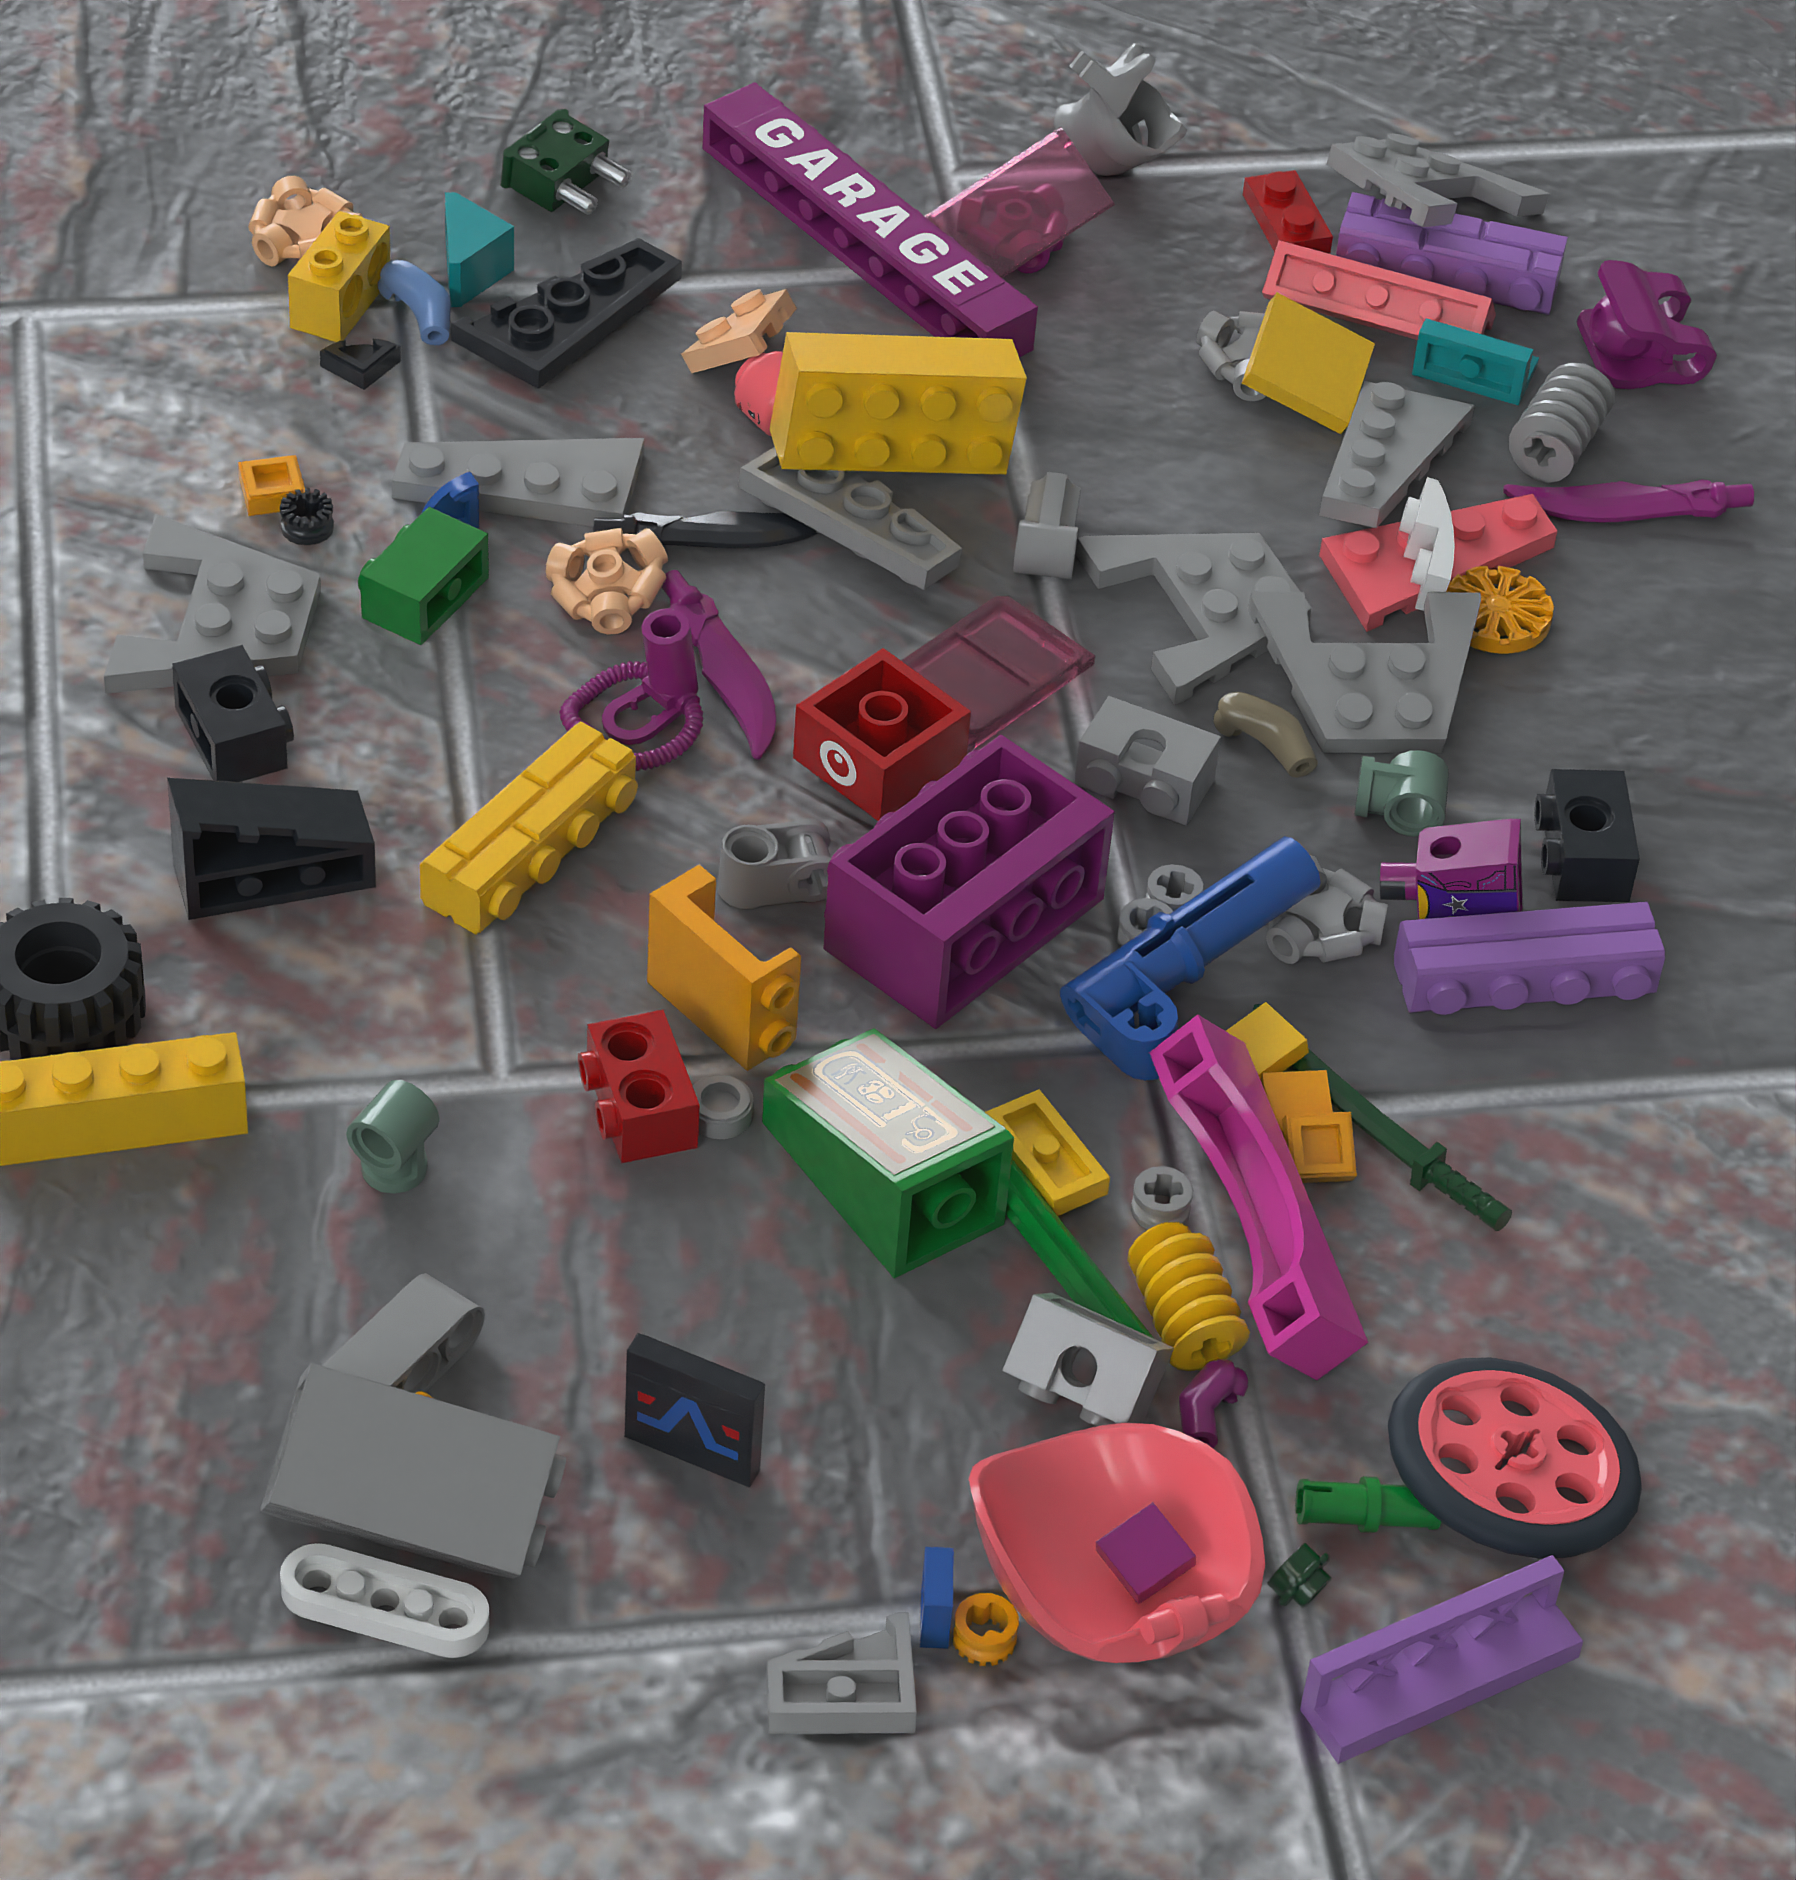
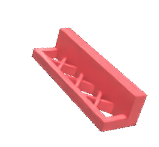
M1278 240L1262 290V294L1266 299L1271 300L1276 292L1314 312L1418 340L1419 331L1426 318L1484 335L1485 329H1492L1496 316L1492 298Z

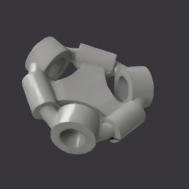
M1211 311L1204 318L1197 333V344L1202 346L1199 350L1200 358L1218 380L1227 379L1233 384L1235 394L1246 401L1264 399L1265 395L1242 384V380L1265 313L1239 311L1238 316L1227 317L1217 311ZM1234 330L1242 334L1238 340L1227 346Z
M1310 855L1319 871L1321 881L1319 889L1266 924L1269 928L1266 934L1267 944L1280 961L1294 964L1303 956H1315L1325 963L1359 956L1362 954L1363 947L1368 944L1380 946L1388 904L1377 902L1373 898L1374 889L1344 869H1339L1336 872L1324 869L1317 858ZM1327 885L1328 890H1327V891H1324V892H1321V891L1325 888V886ZM1349 908L1363 909L1359 932L1356 930L1349 931L1344 927V917Z

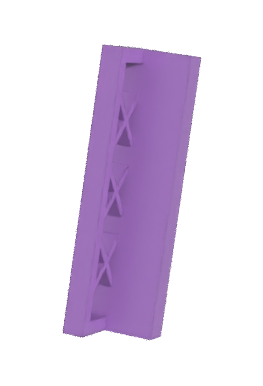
M1551 1555L1310 1659L1300 1706L1301 1712L1337 1764L1579 1658L1583 1640L1556 1605L1565 1570L1555 1557Z

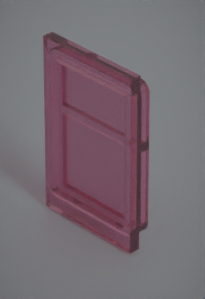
M996 596L901 661L971 711L968 754L1095 664V655L1011 597Z

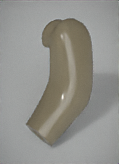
M1231 692L1220 698L1218 710L1213 716V723L1222 735L1227 737L1231 735L1238 736L1243 731L1256 738L1276 757L1292 777L1306 776L1316 768L1318 761L1303 727L1298 719L1289 711L1267 700L1244 692Z

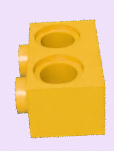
M338 211L288 274L290 328L333 342L343 341L380 294L378 282L381 279V269L390 261V226L343 211Z

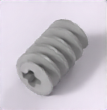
M1580 363L1560 365L1549 373L1545 383L1541 385L1536 396L1533 397L1528 408L1524 410L1520 420L1516 422L1509 435V450L1512 458L1525 474L1535 480L1546 483L1560 481L1570 474L1574 464L1578 462L1582 452L1585 451L1590 440L1595 436L1598 427L1602 425L1606 415L1610 413L1615 403V390L1609 379L1599 370Z

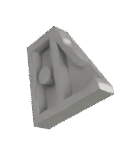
M897 1612L886 1616V1629L854 1641L849 1631L822 1640L818 1646L812 1649H797L767 1660L766 1685L769 1734L915 1733L917 1711L909 1612Z

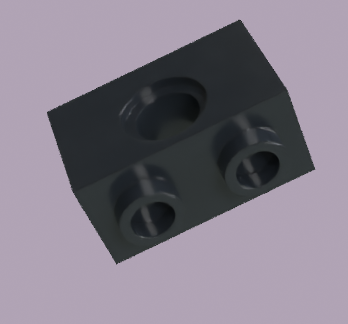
M243 645L172 663L175 708L213 781L242 782L288 769L287 742L294 740V731L289 713L285 706H275L272 700L270 681L264 667H254Z
M1551 769L1546 794H1537L1534 821L1537 831H1545L1546 838H1544L1542 843L1541 867L1543 875H1552L1556 901L1630 902L1640 857L1625 771Z

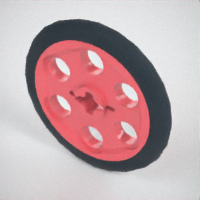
M1491 1357L1460 1358L1435 1365L1407 1383L1393 1402L1388 1420L1389 1443L1392 1459L1402 1481L1419 1503L1443 1524L1476 1543L1507 1554L1544 1559L1551 1555L1555 1558L1574 1557L1597 1550L1626 1529L1638 1511L1642 1491L1637 1455L1625 1431L1611 1414L1582 1389L1553 1373L1522 1362ZM1514 1401L1522 1404L1529 1409L1532 1416L1514 1414L1506 1409L1502 1402ZM1443 1410L1459 1411L1467 1415L1472 1420L1473 1425L1457 1424L1446 1417ZM1569 1439L1576 1441L1589 1454L1578 1455L1571 1453L1558 1440ZM1530 1443L1526 1454H1520L1522 1449ZM1504 1458L1509 1459L1507 1465L1499 1470ZM1440 1459H1457L1464 1463L1471 1473L1460 1474L1446 1468ZM1556 1488H1571L1582 1494L1588 1503H1573L1561 1496ZM1510 1497L1518 1500L1529 1512L1522 1514L1507 1510L1499 1503L1497 1498Z

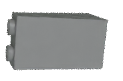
M311 1363L300 1376L259 1513L500 1577L514 1579L521 1575L523 1565L534 1568L538 1561L546 1534V1526L536 1523L543 1495L550 1498L556 1496L563 1476L566 1457L555 1454L560 1440L558 1435Z

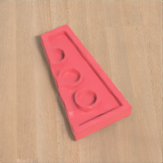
M1533 494L1450 511L1455 543L1451 580L1457 574L1461 576L1466 575V570L1476 566H1488V569L1497 570L1498 566L1511 568L1551 550L1555 546L1557 529ZM1401 522L1322 538L1319 556L1366 632L1383 625L1384 617L1399 609L1405 614L1417 610L1415 606L1421 585L1410 582L1416 560L1403 557L1409 534L1399 531Z

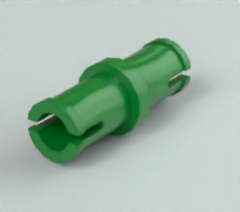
M1363 1476L1360 1478L1359 1483L1300 1479L1297 1484L1295 1511L1298 1513L1297 1522L1299 1525H1307L1308 1523L1357 1525L1360 1532L1375 1533L1378 1531L1379 1526L1438 1530L1441 1524L1438 1518L1419 1503L1406 1485L1380 1484L1378 1477Z

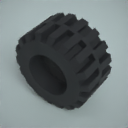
M59 898V903L46 904L45 899L31 902L30 909L23 911L17 907L6 913L7 922H0V1052L9 1050L10 1059L19 1060L67 1052L127 1046L126 1037L137 1036L141 1029V1018H144L146 1013L141 943H137V933L131 924L123 925L122 916L112 909L101 912L99 903L87 900L82 905L75 904L73 898Z

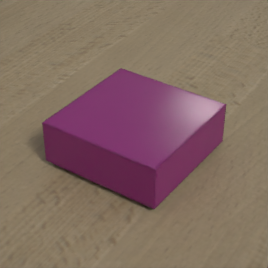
M1153 1502L1096 1541L1097 1553L1138 1605L1196 1565V1555Z

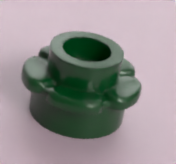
M1307 1543L1300 1546L1267 1582V1585L1281 1597L1278 1603L1282 1606H1287L1294 1600L1302 1608H1305L1332 1579L1323 1569L1329 1562L1330 1556L1326 1552L1320 1557Z

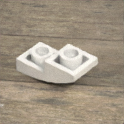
M1429 477L1426 479L1420 499L1408 497L1399 531L1409 534L1403 557L1416 560L1410 582L1421 585L1415 609L1424 611L1423 606L1428 592L1447 591L1452 575L1455 548L1454 528L1446 496L1439 480Z

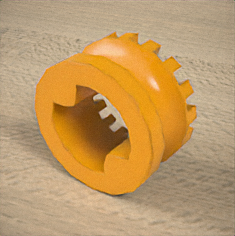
M978 1593L967 1597L959 1604L955 1612V1627L953 1629V1645L955 1649L959 1650L958 1655L962 1658L968 1657V1662L974 1664L975 1660L980 1662L979 1666H986V1662H991V1665L994 1666L998 1664L1000 1659L1003 1662L1006 1661L1008 1654H1013L1014 1647L1017 1644L1019 1616L1014 1605L1004 1597L993 1593ZM991 1619L993 1625L999 1623V1628L1001 1630L1004 1629V1631L999 1633L994 1630H988L981 1636L975 1634L969 1627L972 1625V1622L984 1625Z

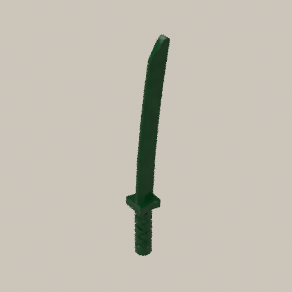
M1255 1004L1253 1011L1262 1004ZM1310 1049L1307 1055L1291 1066L1295 1071L1327 1070L1331 1103L1341 1112H1351L1352 1121L1412 1169L1411 1186L1421 1191L1428 1183H1433L1435 1188L1445 1195L1448 1194L1449 1198L1459 1205L1465 1206L1464 1209L1474 1216L1480 1217V1220L1482 1219L1485 1224L1495 1231H1500L1509 1222L1512 1215L1510 1208L1496 1200L1489 1193L1483 1192L1482 1188L1472 1181L1466 1180L1467 1178L1457 1170H1452V1167L1445 1163L1446 1147L1436 1142L1428 1149L1344 1081Z

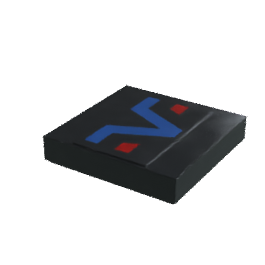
M637 1333L627 1349L624 1437L750 1488L761 1466L765 1398L764 1382L647 1335Z

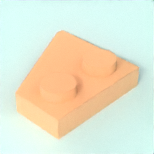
M760 289L751 291L731 304L734 313L729 317L717 318L697 330L696 335L699 340L681 353L691 373L762 354L768 347L762 336L767 333L769 338L777 335L783 328V323L797 309L787 289L763 295Z

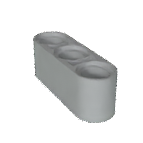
M427 1273L421 1274L404 1287L322 1366L412 1393L418 1391L426 1392L474 1344L484 1324V1309Z

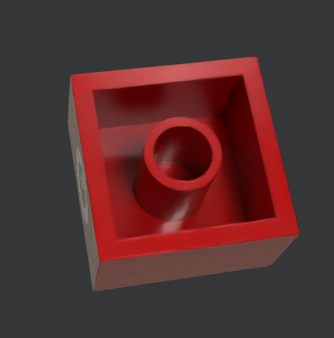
M882 648L796 705L793 758L879 821L885 814L889 812L895 813L914 799L927 783L933 780L938 781L960 764L967 755L971 711Z

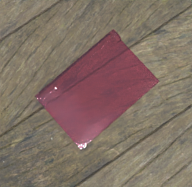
M1059 127L924 217L948 236L954 238L982 263L991 267L997 275L1004 278L1115 204L1063 128Z

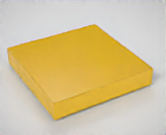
M1276 292L1268 303L1242 384L1342 434L1347 428L1354 411L1375 343Z

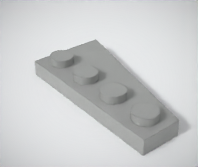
M1364 381L1322 496L1319 516L1377 528L1407 495L1408 485L1414 479L1420 481L1429 471L1431 460L1437 454L1443 456L1452 446L1454 435L1458 431L1464 433L1471 425L1475 405L1404 390L1401 386L1391 382L1372 383Z

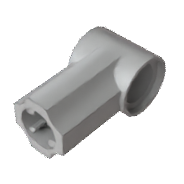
M1047 472L1040 480L1031 482L1025 511L1026 517L1025 520H1020L1013 572L1072 580L1079 527H1075L1081 488L1074 485L1069 480L1068 475Z

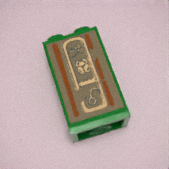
M875 1028L851 1039L840 1040L829 1049L797 1064L786 1065L764 1079L762 1123L894 1279L1004 1225L1014 1137L1005 1127Z

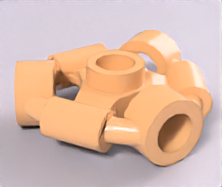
M286 176L274 184L269 199H261L257 203L248 228L253 234L252 246L256 255L263 263L272 267L287 258H298L300 260L338 211L363 216L361 213H354L353 204L327 188H321L318 191L310 189L302 178ZM297 194L294 198L287 199L289 196Z
M622 528L585 533V540L573 545L560 542L555 544L548 555L546 563V577L554 585L551 590L552 597L573 619L585 618L592 622V626L596 631L603 634H618L627 630L632 624V615L640 608L647 609L651 606L666 580V574L662 571V566L668 562L667 553L658 537L648 528L638 534H623ZM628 548L633 559L642 570L637 571L622 560L620 554ZM584 555H587L590 558L587 561V569L582 574Z

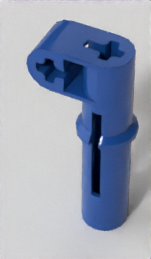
M1284 836L1172 913H1156L1148 919L1147 930L1061 987L1060 998L1067 1015L1081 1033L1122 1072L1132 1078L1144 1081L1159 1079L1149 1052L1178 1030L1177 1007L1165 993L1181 982L1193 984L1203 978L1206 965L1319 889L1321 881L1315 862L1300 843L1293 838ZM1136 1013L1139 1014V1028L1135 1029L1134 1015Z

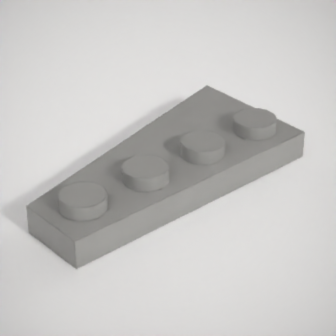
M644 438L404 443L392 478V498L427 503L443 485L464 473L471 472L479 483V511L593 527L594 518L623 519V514L628 513L644 456Z
M775 447L740 468L737 487L759 498L765 505L777 508L815 529L817 533H822L851 549L859 557L869 559L898 575L906 583L916 585L925 590L958 568L962 547L915 509H900L891 502L893 491L879 480L868 483L855 471L781 469Z

